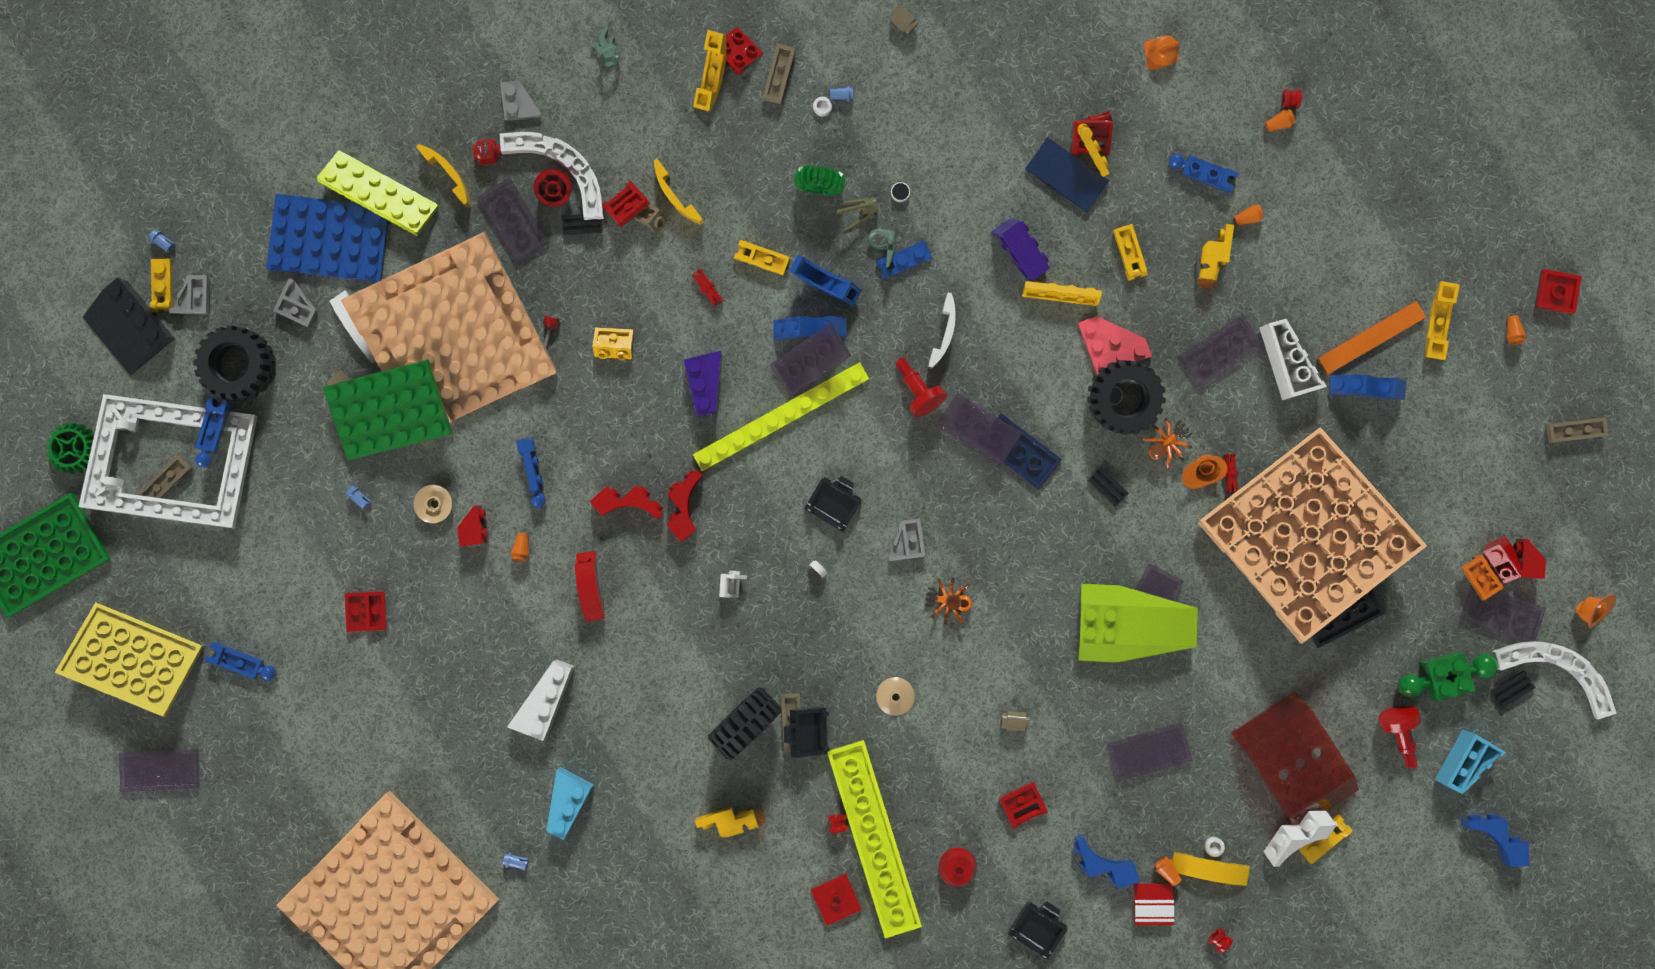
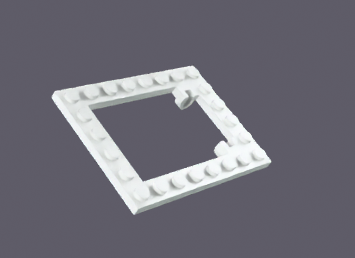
M103 394L79 507L235 529L258 416L230 412L229 417H227L223 431L232 432L217 506L124 493L125 480L109 477L118 431H125L127 429L137 432L139 420L201 428L206 410L201 407Z

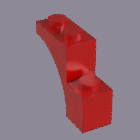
M698 470L688 472L684 476L685 480L680 484L678 482L673 484L669 488L670 492L667 493L681 511L679 514L678 512L672 514L668 518L669 522L667 523V526L680 542H683L697 531L690 517L689 501L694 487L703 478V475Z
M636 485L622 499H619L621 495L614 487L610 489V487L606 486L589 501L602 516H606L611 511L622 507L641 508L652 514L656 519L664 515L661 511L664 508L657 500L653 502L648 497L651 494L644 486L640 488Z

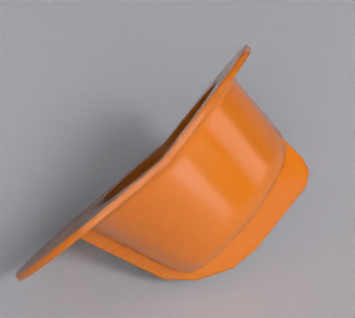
M1161 36L1144 42L1147 69H1160L1172 65L1179 60V41H1176L1173 37Z
M1209 454L1199 456L1184 469L1182 481L1185 486L1191 489L1201 488L1218 482L1226 475L1227 464L1221 457Z
M1611 594L1603 599L1590 596L1578 604L1575 612L1579 614L1580 619L1588 623V628H1592L1595 624L1602 621L1613 609L1616 603V596Z

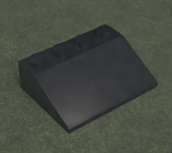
M118 277L101 291L82 317L130 375L134 374L175 339L159 318L151 312L149 306L129 282Z
M1377 586L1311 636L1317 649L1385 614Z

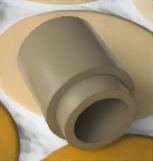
M897 6L890 14L892 16L890 21L908 35L919 24L916 18L904 6Z
M1007 711L1002 713L1001 728H1005L1007 731L1025 732V728H1029V716H1026V712Z

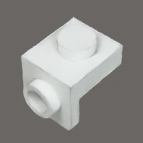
M729 570V574H721L719 597L739 598L740 579H747V575H740V571Z

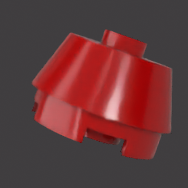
M553 168L546 169L535 178L533 191L536 198L542 204L549 207H557L563 205L570 198L572 184L569 177L563 171Z
M952 848L941 856L938 866L939 873L942 879L949 885L964 886L975 877L977 862L968 850Z

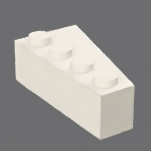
M1287 319L1260 327L1282 400L1327 387L1324 381H1321L1315 366H1312L1307 358L1308 354L1305 349H1302L1298 343L1299 339Z
M554 660L507 727L539 740H546L575 666L560 660Z

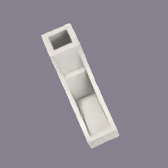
M1308 811L1299 825H1281L1264 850V853L1274 867H1279L1292 853L1301 847L1317 840L1327 839L1337 825L1326 811Z

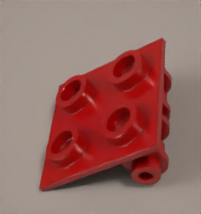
M738 27L726 34V65H731L735 74L742 75L745 71L744 68L759 58L763 52Z

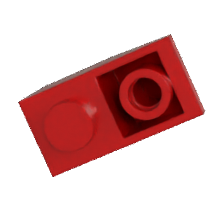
M473 506L457 527L459 547L486 544V539H489L488 529L484 528L486 511L482 509V506Z
M1506 536L1486 545L1482 552L1503 584L1522 576L1516 551Z
M1516 539L1513 548L1518 557L1522 572L1521 577L1545 579L1546 559L1528 539Z

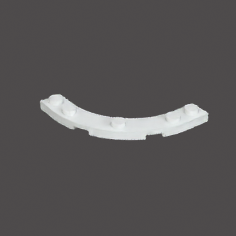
M514 132L500 134L502 155L534 153L547 156L562 164L573 175L580 188L584 220L604 219L601 191L597 178L588 162L578 151L557 138L543 136L541 133Z
M1537 641L1521 642L1492 651L1493 657L1498 663V670H1504L1527 662H1549L1560 666L1572 674L1583 687L1595 719L1617 714L1610 692L1602 676L1596 672L1589 661L1578 653L1563 646Z

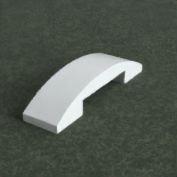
M345 290L330 300V303L350 336L373 364L376 362L362 335L358 333L341 302L343 298L349 296Z
M947 293L942 314L949 315L941 349L933 348L928 369H932L940 361L953 335L955 304L952 293Z

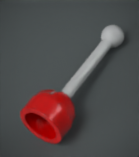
M545 316L543 321L547 329L544 341L546 349L551 330L556 329L560 319Z

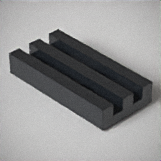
M583 214L562 215L563 235L602 233L601 219H597V221L567 223V220L584 219ZM597 225V228L567 230V227Z
M1102 467L1087 480L1114 507L1129 494ZM1100 473L1122 493L1121 496L1099 476ZM1096 478L1104 487H1106V488L1117 498V500L1115 501L1114 499H1112V498H1111L1095 481H1093V480Z
M1526 671L1518 673L1490 690L1500 707L1507 706L1536 688L1531 683V679L1527 677ZM1521 678L1524 679L1520 683L1516 684L1507 691L1498 695V692H1500L1501 690L1505 689L1506 687L1510 686L1511 684L1515 683ZM1526 684L1528 685L1519 692L1502 701V699L1506 696L1510 695L1511 693L1515 692L1516 690L1520 689Z

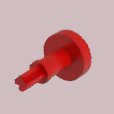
M904 357L897 360L895 364L904 376V383L908 385L916 397L909 407L915 417H922L938 408L947 398V394L942 387L936 386L928 389L919 376L918 371H913Z
M1396 706L1383 711L1378 717L1381 729L1385 732L1395 733L1398 750L1400 753H1403L1406 767L1408 769L1417 768L1418 763L1414 752L1417 747L1411 730L1421 723L1418 709L1413 706Z

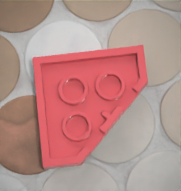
M1098 316L1078 322L1097 375L1099 374L1098 370L1102 367H1107V364L1111 362H1118V360L1139 362L1152 357L1146 339Z

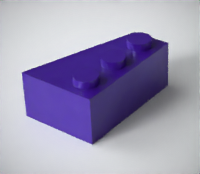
M1008 219L991 233L993 236L998 235L1003 243L1002 248L1009 252L1013 263L1025 279L1033 281L1050 269L1047 264L1049 260L1037 248L1039 244L1036 239L1028 234V226L1023 221Z
M722 351L684 359L698 417L718 412Z

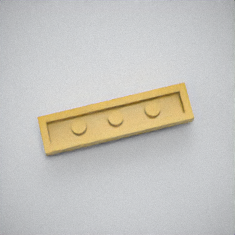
M1025 281L1022 297L1098 306L1102 295L1101 290L1094 288H1078L1073 285L1062 286L1056 283H1039L1038 281Z

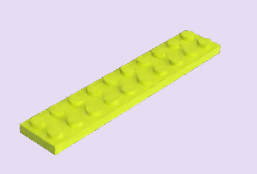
M864 740L828 751V757L884 937H892L922 927Z

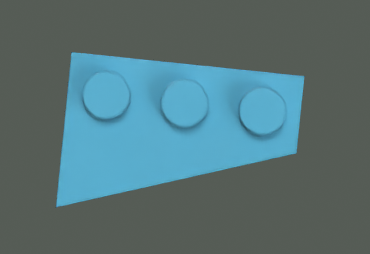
M1462 729L1435 780L1463 794L1480 778L1479 775L1486 768H1491L1493 766L1492 763L1506 752L1480 736Z
M559 767L556 771L546 831L564 840L568 836L594 784Z

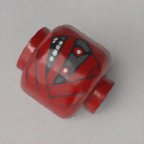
M494 139L478 140L476 145H473L474 160L478 161L481 165L496 164L499 157H502L500 145H497Z

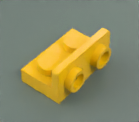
M595 327L592 346L594 356L601 359H632L634 331L631 329Z

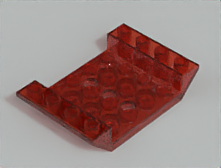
M1295 691L1231 732L1240 749L1246 752L1285 813L1283 816L1289 825H1299L1308 811H1327L1359 790L1356 777L1313 710ZM1315 748H1319L1321 755L1314 759L1312 751ZM1298 759H1303L1305 763L1301 769H1297L1295 766ZM1282 769L1288 771V777L1284 780H1281L1279 777Z

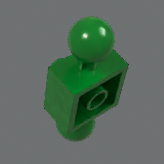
M1453 652L1420 661L1423 677L1419 678L1413 674L1404 675L1399 679L1397 688L1399 693L1407 699L1419 697L1423 690L1427 688L1430 699L1441 701L1476 691L1471 676L1476 675L1480 678H1490L1496 674L1498 663L1489 654H1479L1472 660L1471 664H1468L1465 653Z

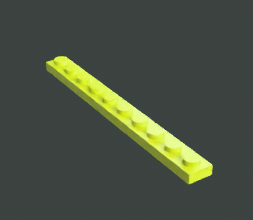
M859 362L696 452L693 456L703 472L869 380V377Z

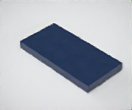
M1048 137L1025 168L1029 173L1085 212L1089 211L1109 183L1107 178L1102 177L1097 171Z
M1002 413L978 442L981 447L1038 490L1062 460Z

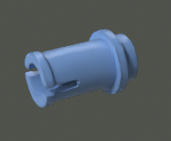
M847 86V88H830V99H847L850 101V99H854V89L850 88V86Z
M154 230L148 237L152 244L158 245L167 253H170L176 245L163 236L161 231Z
M352 486L345 493L347 498L352 499L362 510L371 502L370 499L359 491L358 487Z
M511 852L509 854L505 853L502 865H505L506 868L514 867L526 870L529 858L515 856Z

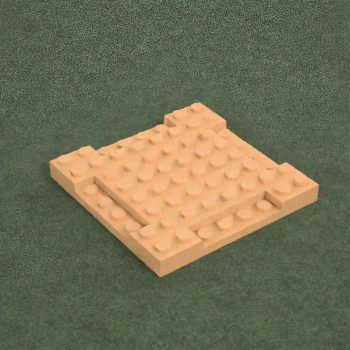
M485 231L341 300L381 371L429 359L450 423L557 372Z
M1321 427L1208 513L1198 523L1219 549L1229 556L1276 611L1275 614L1301 644L1427 546Z
M389 791L276 906L303 932L307 931L344 969H432L499 898Z

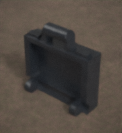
M840 476L832 484L831 480L824 477L820 480L804 510L844 532L862 501L860 497L852 495L854 483ZM838 483L848 488L849 491L846 492L837 486Z
M826 707L790 710V724L784 726V743L791 744V757L800 758L828 754L827 752L830 751V747L827 745V716H829V712L826 711Z
M1027 901L1009 929L1008 934L1048 960L1068 928L1066 924L1058 921L1060 909L1048 901L1039 908L1032 902L1029 903ZM1046 909L1047 911L1052 913L1054 917L1052 918L1043 911Z

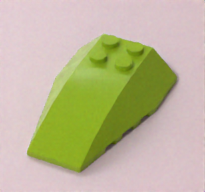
M1081 584L1079 661L1122 662L1197 647L1198 608L1121 585Z

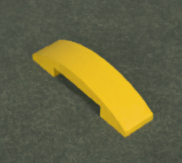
M707 30L704 50L708 51L701 88H696L693 107L711 111L718 97L724 76L727 45L726 34Z
M418 144L416 148L431 165L438 161L458 185L452 191L467 208L471 207L469 193L458 172L437 152Z
M655 159V173L661 189L669 202L689 220L700 225L703 224L702 217L693 205L690 204L684 208L665 181L670 176L659 160Z
M1440 281L1437 286L1430 309L1425 340V357L1446 360L1449 341H1446L1453 304L1457 302L1460 284Z
M1173 853L1172 862L1178 874L1219 883L1247 886L1250 866L1214 861L1183 853Z

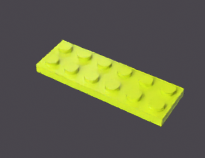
M341 151L334 155L317 176L319 183L416 236L420 234L438 209V204Z

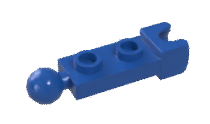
M1173 154L1169 158V164L1172 168H1183L1182 175L1227 193L1232 192L1234 186L1227 182V178L1234 180L1239 175L1236 171L1222 168L1191 155L1188 156L1187 160H1184L1180 154Z
M209 397L207 400L206 412L195 446L196 449L202 450L195 457V462L199 467L209 466L211 463L209 453H217L225 423L232 407L231 402L223 400L219 407H217L218 401L212 397Z
M534 439L517 440L518 453L523 455L530 491L533 492L531 504L536 508H541L545 505L546 498L540 493L543 479L541 474L538 475L536 468L539 467V461L537 456L533 454L537 452Z
M212 642L209 645L210 648L216 651V656L204 658L205 662L221 666L253 679H257L259 674L266 681H270L276 676L274 667H262L264 660L218 642Z

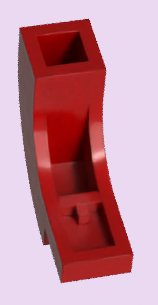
M596 552L577 553L575 577L585 621L605 619L604 601L598 583Z

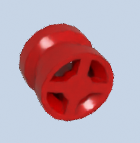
M1284 89L1282 92V108L1293 107L1294 109H1299L1302 101L1301 90L1290 91L1289 89Z
M846 814L827 816L830 822L829 833L848 831V826L845 824Z
M1218 928L1209 936L1208 942L1211 945H1215L1219 953H1223L1232 945L1233 939L1230 936H1226L1223 928Z

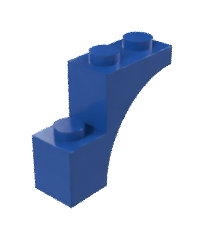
M797 255L789 270L790 273L809 287L825 292L835 300L854 307L862 291L854 283L822 269L801 255Z
M797 316L773 321L774 340L795 338L836 339L847 337L846 318L826 316L812 318Z
M1331 375L1329 394L1405 400L1406 380L1396 377L1377 378L1370 375Z
M1470 814L1468 818H1461L1463 827L1483 831L1494 840L1500 850L1503 864L1510 867L1530 866L1529 844L1521 840L1519 836H1508L1507 819L1500 817L1499 814H1487V817Z
M1082 835L1075 837L1076 843H1073L1076 854L1081 855L1082 861L1079 864L1083 873L1093 877L1110 871L1107 873L1111 884H1115L1118 889L1140 882L1135 864L1131 859L1126 861L1104 859L1089 848Z

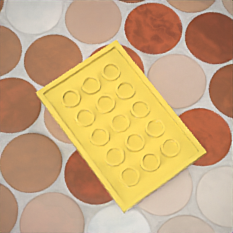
M95 602L55 673L166 717L204 647Z

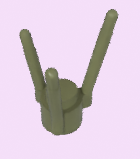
M867 197L840 201V205H860L836 211L837 214L861 209L862 214H866V216L843 230L847 232L867 219L873 218L874 213L878 212V205L874 197L870 199Z

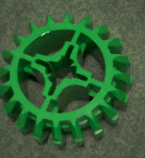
M801 166L796 169L794 176L795 187L799 190L821 195H839L843 193L846 183L845 175L842 172L826 168L825 166Z
M71 422L70 424H62V427H55L56 432H49L52 438L46 439L49 445L44 446V448L49 449V452L45 455L51 457L48 462L54 464L53 468L60 469V472H67L68 474L82 473L83 470H87L95 433H91L92 429L89 427L85 428L84 424ZM71 433L77 434L70 440L65 439V437ZM73 457L80 458L78 461L74 463H67V461L69 459H72Z

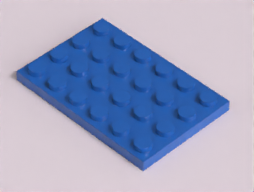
M276 194L266 269L379 282L382 280L389 221L358 203Z

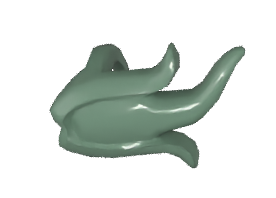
M606 25L599 36L600 46L596 43H591L590 46L596 48L601 62L610 68L612 65H617L621 50L619 46H614L613 44L615 36L610 37L609 44L607 43L605 35L608 25Z
M875 229L869 233L868 242L875 249H888L886 267H889L894 253L896 233L891 230ZM881 234L888 237V243L879 246L873 243L872 238L874 235Z

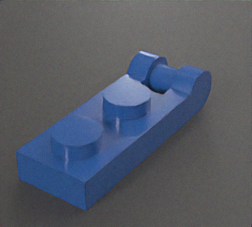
M925 240L894 253L891 261L894 266L893 269L886 267L887 257L876 261V264L883 272L881 274L883 279H887L932 259Z

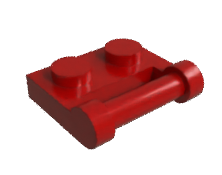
M1074 120L1070 147L1072 155L1089 153L1085 145H1079V141H1082L1077 131L1080 124H1087L1093 133L1092 141H1104L1103 145H1099L1101 148L1099 153H1103V155L1110 154L1113 130L1112 120Z
M631 181L610 201H605L602 204V207L621 228L650 204L648 199Z
M1033 781L999 797L1013 829L1018 828V825L1030 819L1048 813ZM1035 803L1038 804L1039 807L1014 818V813Z

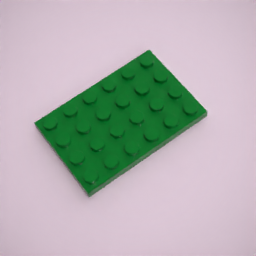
M429 359L322 387L347 460L453 434Z
M74 493L65 495L0 533V607L7 618L16 615L111 560L83 508L79 507V501Z

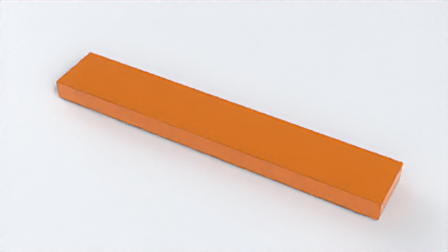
M1417 301L1320 356L1317 360L1325 374L1328 375L1423 320L1426 316Z

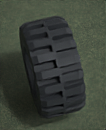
M242 327L216 328V333L209 332L206 334L208 338L206 340L202 339L199 342L201 347L200 349L196 348L194 353L197 355V359H193V365L197 366V370H194L196 377L201 378L198 382L201 386L206 387V391L210 394L232 401H246L248 397H257L258 391L264 392L267 389L264 385L272 382L273 379L270 378V374L275 373L276 368L272 367V363L276 362L275 356L270 354L273 352L271 346L266 345L267 341L260 337L259 334ZM241 346L248 354V369L240 379L233 382L228 381L221 372V359L230 348Z
M1118 360V362H1111L1107 364V367H1102L1098 370L1099 374L1097 376L1094 375L1092 378L1094 382L1088 388L1090 396L1087 397V402L1091 405L1089 410L1094 414V419L1102 427L1116 433L1129 435V433L1138 434L1140 430L1146 431L1150 428L1149 425L1151 423L1155 424L1158 418L1156 416L1162 414L1164 410L1161 408V405L1166 401V398L1162 395L1165 392V387L1161 386L1162 380L1160 376L1155 375V371L1152 368L1136 361ZM1124 379H1131L1137 382L1142 392L1139 407L1129 415L1116 413L1110 403L1112 389L1119 381Z
M758 687L708 735V739L726 759L732 760L781 713V707L763 688Z

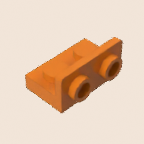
M1475 555L1472 557L1473 560L1460 568L1480 599L1486 600L1504 587L1497 573L1491 569V564L1483 555Z

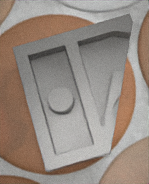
M519 80L500 83L505 121L542 117V114Z
M188 275L183 283V288L176 296L178 299L174 307L170 308L169 313L209 315L210 277L207 275Z
M290 278L273 310L309 328L318 312L297 283Z
M920 518L901 521L888 561L924 557L925 549Z

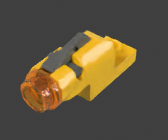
M1224 225L1218 232L1217 239L1220 242L1207 241L1201 251L1196 253L1198 288L1213 290L1214 285L1217 284V277L1221 268L1219 265L1225 266L1230 260L1234 225Z
M733 806L695 819L696 827H702L703 829L714 826L713 823L716 822L720 837H732L734 840H738L757 830L766 821L762 808L738 811V814H735Z

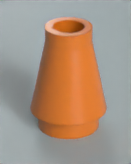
M1284 109L1266 121L1265 126L1268 132L1289 128L1295 124V117L1290 109Z
M1253 204L1238 215L1233 216L1237 227L1260 222L1264 218V214L1259 204Z
M1519 316L1507 317L1506 340L1509 342V345L1524 343L1527 336Z
M517 533L510 553L512 560L527 561V557H529V534Z
M1164 856L1154 864L1156 871L1171 883L1172 886L1182 881L1172 860L1168 859L1167 856Z

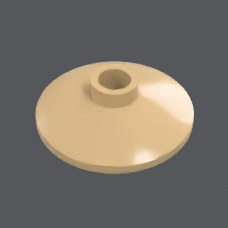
M438 485L423 487L418 491L414 499V510L417 516L428 523H438L445 520L451 513L453 506L450 493ZM433 501L438 502V506L436 508L432 507Z
M892 677L880 684L876 699L882 711L889 715L899 716L910 710L914 703L915 694L908 681L899 677ZM893 694H898L899 699L896 701L893 700Z

